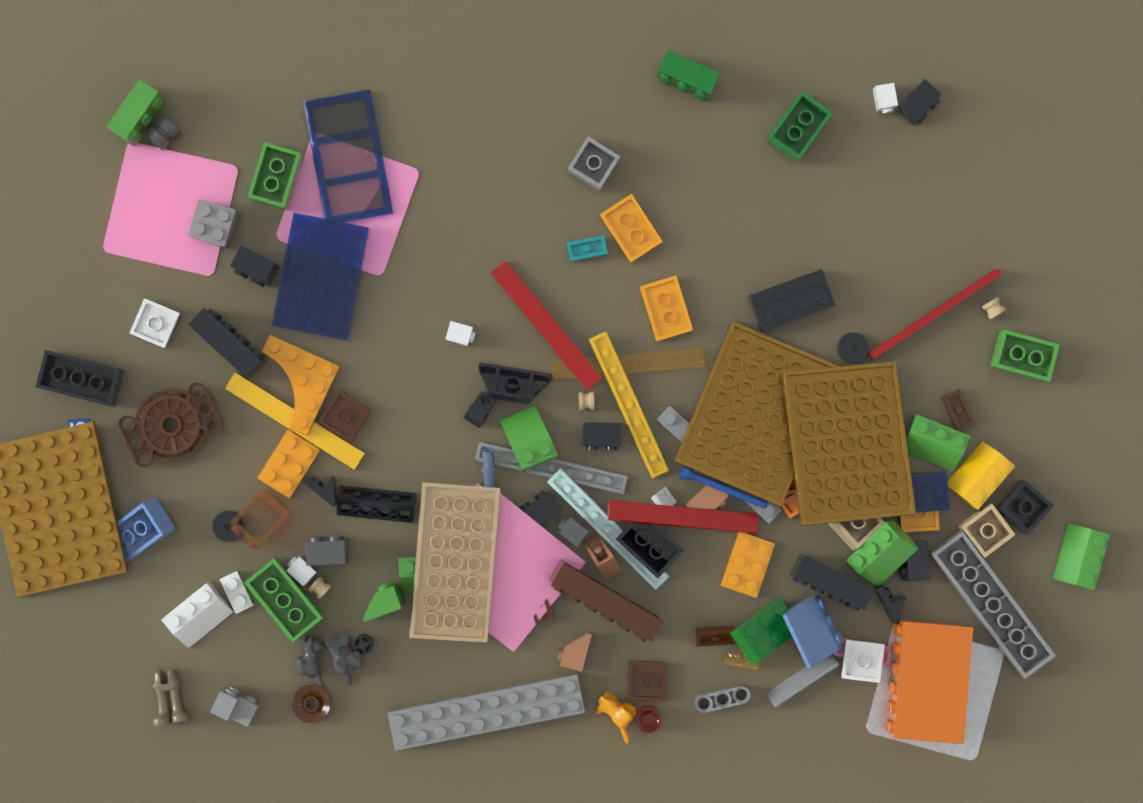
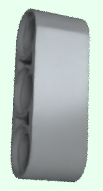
M742 684L701 693L696 696L694 702L698 711L707 713L748 702L750 691ZM740 689L746 691V696L742 699L736 697V692ZM720 694L727 695L725 703L717 701V697ZM702 698L709 700V704L705 708H701L698 705L699 700Z

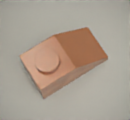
M705 485L685 506L700 509H716L719 507L721 509L728 502L726 498L729 495Z
M599 533L583 542L605 580L622 570Z
M587 632L566 644L564 650H559L557 660L560 661V666L582 672L592 636L591 632Z

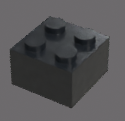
M241 245L230 265L234 268V273L245 279L250 276L252 277V282L262 287L265 284L271 286L280 268L277 263Z
M1019 480L997 505L996 510L1023 534L1029 535L1054 505L1028 482Z

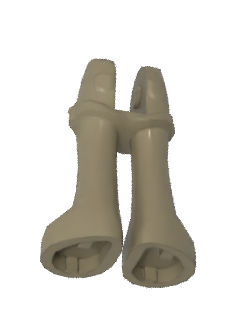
M173 668L167 670V684H164L162 671H155L153 688L156 690L159 714L153 719V726L189 720L188 713L182 708L178 687L180 683ZM166 691H170L173 711L172 718L169 711Z

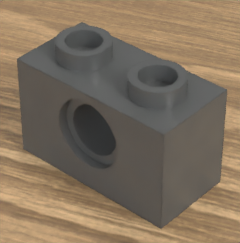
M572 517L564 518L558 525V528H560L558 533L575 546H578L589 532L588 529Z

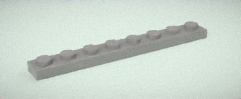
M669 405L656 420L682 443L689 423ZM746 502L768 524L782 510L779 506L767 502L768 506L766 508Z

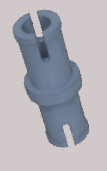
M484 449L482 450L483 466L481 467L484 473V486L497 487L495 477L497 466L494 463V450Z

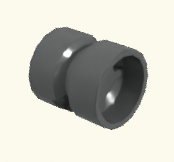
M162 114L156 120L157 126H151L145 135L164 151L170 144L169 138H175L181 130Z

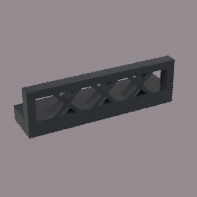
M340 485L337 496V515L413 523L416 493ZM342 504L349 505L352 508L350 510L342 509ZM369 507L371 510L367 512L363 511L361 508ZM388 509L390 513H382L380 510ZM410 511V515H401L399 512Z

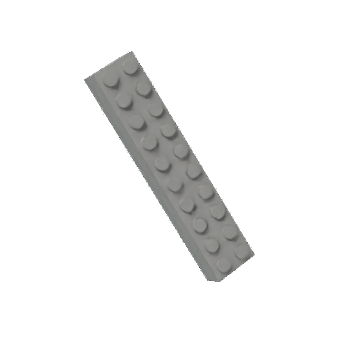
M576 672L392 709L388 711V718L394 749L397 751L585 713L578 673Z

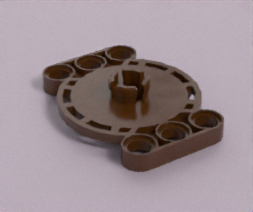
M198 382L191 384L188 392L179 389H163L153 393L140 405L136 418L126 415L121 417L118 423L135 463L139 467L144 468L152 465L154 457L164 461L186 459L196 453L202 446L207 432L215 435L219 434L223 429V422L204 384ZM195 386H201L203 389V393L199 397L193 395L192 391ZM168 392H179L180 394L179 396L168 395ZM163 393L162 397L155 400L152 399L156 395ZM147 402H149V405L145 408L144 412L142 413V409L147 404ZM204 403H208L211 406V411L208 414L201 412V406ZM129 418L133 421V426L131 429L126 430L123 427V422ZM168 418H174L177 421L178 426L174 432H169L165 429ZM213 420L219 423L217 431L209 429V423ZM134 436H138L141 439V444L138 447H134L131 444V439ZM200 437L201 440H200L199 444H198V445L195 447V449H194L192 446L196 443L197 439ZM187 450L191 451L187 455L179 457L180 453H183ZM143 453L149 456L147 464H142L139 461V457ZM163 454L174 455L175 458H164L162 456Z

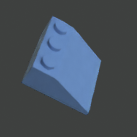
M819 593L799 601L782 615L807 669L834 654L844 646L843 638L835 628V621L829 615L826 609V602Z

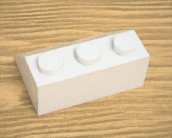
M208 582L161 620L178 640L190 648L234 611L211 582Z

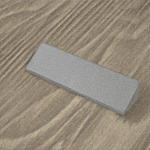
M830 655L811 668L807 669V666L768 691L766 696L774 707H778L836 668L839 664Z

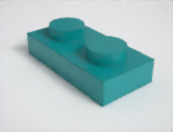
M604 235L567 242L570 262L608 255Z

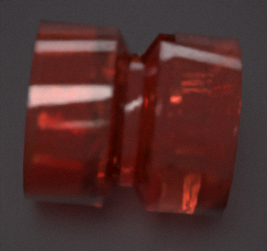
M644 705L636 713L637 725L643 732L653 733L661 726V715L654 706Z

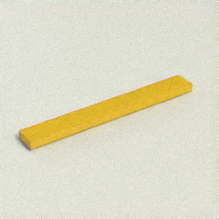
M605 331L590 338L589 341L651 478L653 479L668 472L667 464L607 332Z
M236 372L225 387L226 390L285 427H290L294 414L292 407ZM316 422L313 423L308 436L292 430L354 470L365 455L364 452Z

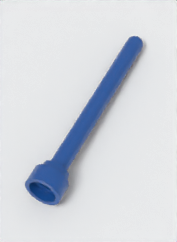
M683 466L679 478L682 480L693 479L758 507L766 508L768 506V503L762 499L698 474L686 466Z

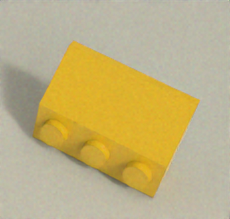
M981 441L944 485L972 509L978 510L1013 470L1015 465L1001 453Z

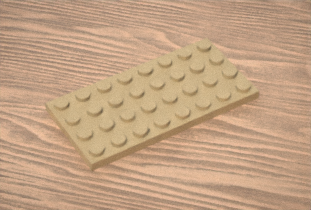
M422 482L410 638L487 643L500 499L499 487Z

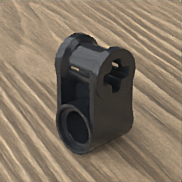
M483 391L478 395L464 416L465 420L478 428L483 425L489 415L488 413L495 404V399L490 397L491 403L483 404L484 400L481 398L482 396L489 395L488 391Z

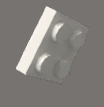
M144 298L129 334L166 349L181 313Z
M845 639L841 678L880 683L885 644Z

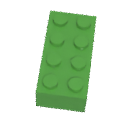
M276 557L246 580L244 584L293 643L325 616Z

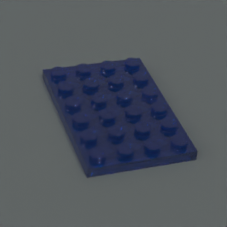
M293 212L272 326L348 341L369 227Z

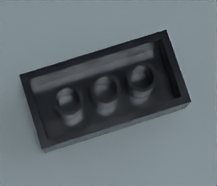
M822 269L748 296L761 333L835 305Z
M203 308L188 325L244 377L251 379L266 363L263 359L265 355L257 348H251L249 346L250 342L243 335L234 333L236 329L229 322L221 321L222 316L216 310Z
M45 350L35 387L115 407L125 370Z
M803 554L799 555L791 572V575L795 576L794 581L804 586L809 583L812 585L811 589L821 594H824L826 591L829 593V598L839 603L844 600L846 601V606L856 611H859L860 608L865 610L875 590Z

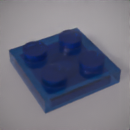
M947 471L911 474L916 513L950 510Z

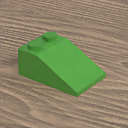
M535 406L500 420L521 473L557 459L556 449Z

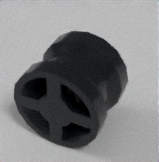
M363 634L354 640L353 648L361 655H364L372 650L374 643L369 635Z

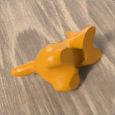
M605 691L604 695L598 699L596 714L607 713L620 728L625 743L629 744V734L626 728L636 715V708L630 702L619 703L614 694Z

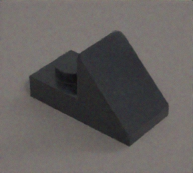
M307 476L303 481L305 485L331 506L337 504L334 476L331 477L324 487L321 486L323 482L316 476L313 478Z
M883 585L875 587L874 589L890 621L894 624L897 623L906 596L902 595L891 601L890 598L893 596L888 587L884 588Z

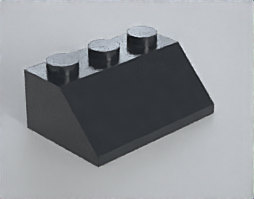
M629 523L616 538L656 578H659L684 551L660 527L652 524Z

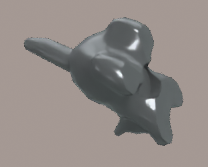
M341 632L339 638L331 637L326 639L325 644L327 646L326 650L330 651L334 660L335 671L339 675H343L346 685L350 686V672L354 671L356 667L361 666L362 656L358 651L352 652L350 650L348 635L345 632Z
M306 636L302 645L303 656L296 660L294 665L295 671L302 676L315 678L317 686L325 690L319 674L318 654L321 650L326 649L327 646L323 645L318 638Z

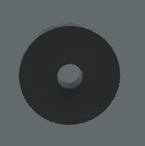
M852 332L841 337L837 345V351L845 362L857 363L867 356L869 345L863 335ZM851 344L856 346L855 351L850 350Z
M234 511L221 512L213 521L214 534L225 542L238 539L244 531V521ZM226 523H231L232 528L230 530L226 529Z

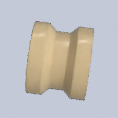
M998 296L981 306L983 310L987 311L989 319L1006 310L999 303L1000 299Z
M594 391L589 393L578 392L579 411L587 408L594 410Z
M320 576L308 590L314 592L316 598L320 600L332 585L326 583L324 578Z

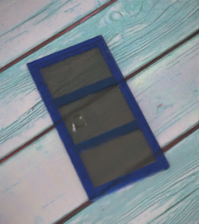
M371 90L303 102L325 225L331 226L394 214Z

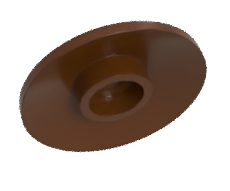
M305 685L294 694L292 708L295 715L303 722L317 723L323 720L330 711V697L323 688L317 685ZM311 699L315 700V706L310 705L309 701Z

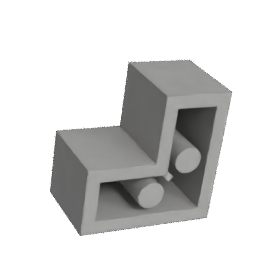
M230 686L219 692L210 713L226 721L232 719L248 727L251 725L260 707V703L257 702L258 699L255 697L239 694L240 690Z

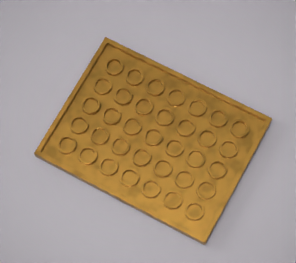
M732 321L674 462L781 507L794 477L782 372L838 367V365Z
M896 361L782 372L801 526L916 514Z
M95 421L0 443V523L17 597L129 572Z

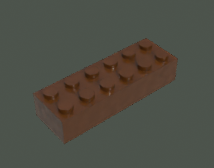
M561 559L549 577L553 589L560 593H563V591L567 592L569 598L577 603L583 601L587 609L594 613L597 610L600 611V615L611 623L614 620L617 621V625L627 632L630 630L634 631L633 634L644 642L647 639L652 642L663 624V621L657 615Z

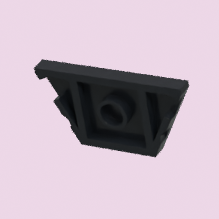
M479 362L478 370L492 399L530 404L551 382L552 374Z

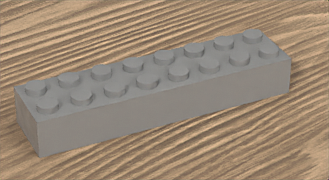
M957 531L929 552V555L1020 677L1026 679L1056 656L963 531Z

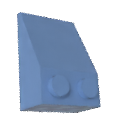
M156 497L141 503L118 521L126 561H131L176 530Z

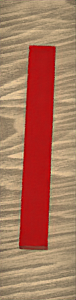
M506 261L491 272L496 281L587 391L602 380L597 371Z
M994 269L870 351L868 355L871 359H875L1002 275L1001 271Z
M616 500L608 501L609 521L749 534L758 533V514Z

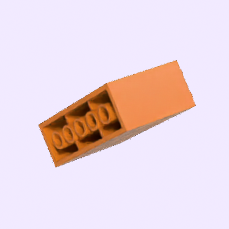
M898 619V622L893 627V634H896V642L892 643V654H895L894 661H891L890 673H893V681H889V692H892L891 700L887 702V711H890V718L886 719V731L894 739L964 744L973 627L966 624Z

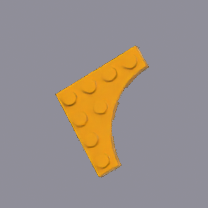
M269 335L262 353L281 366L289 377L294 391L295 407L289 428L308 436L340 366Z

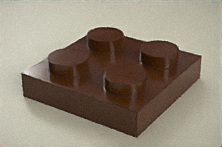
M338 390L318 423L351 443L371 410Z
M629 661L627 700L666 702L667 662Z

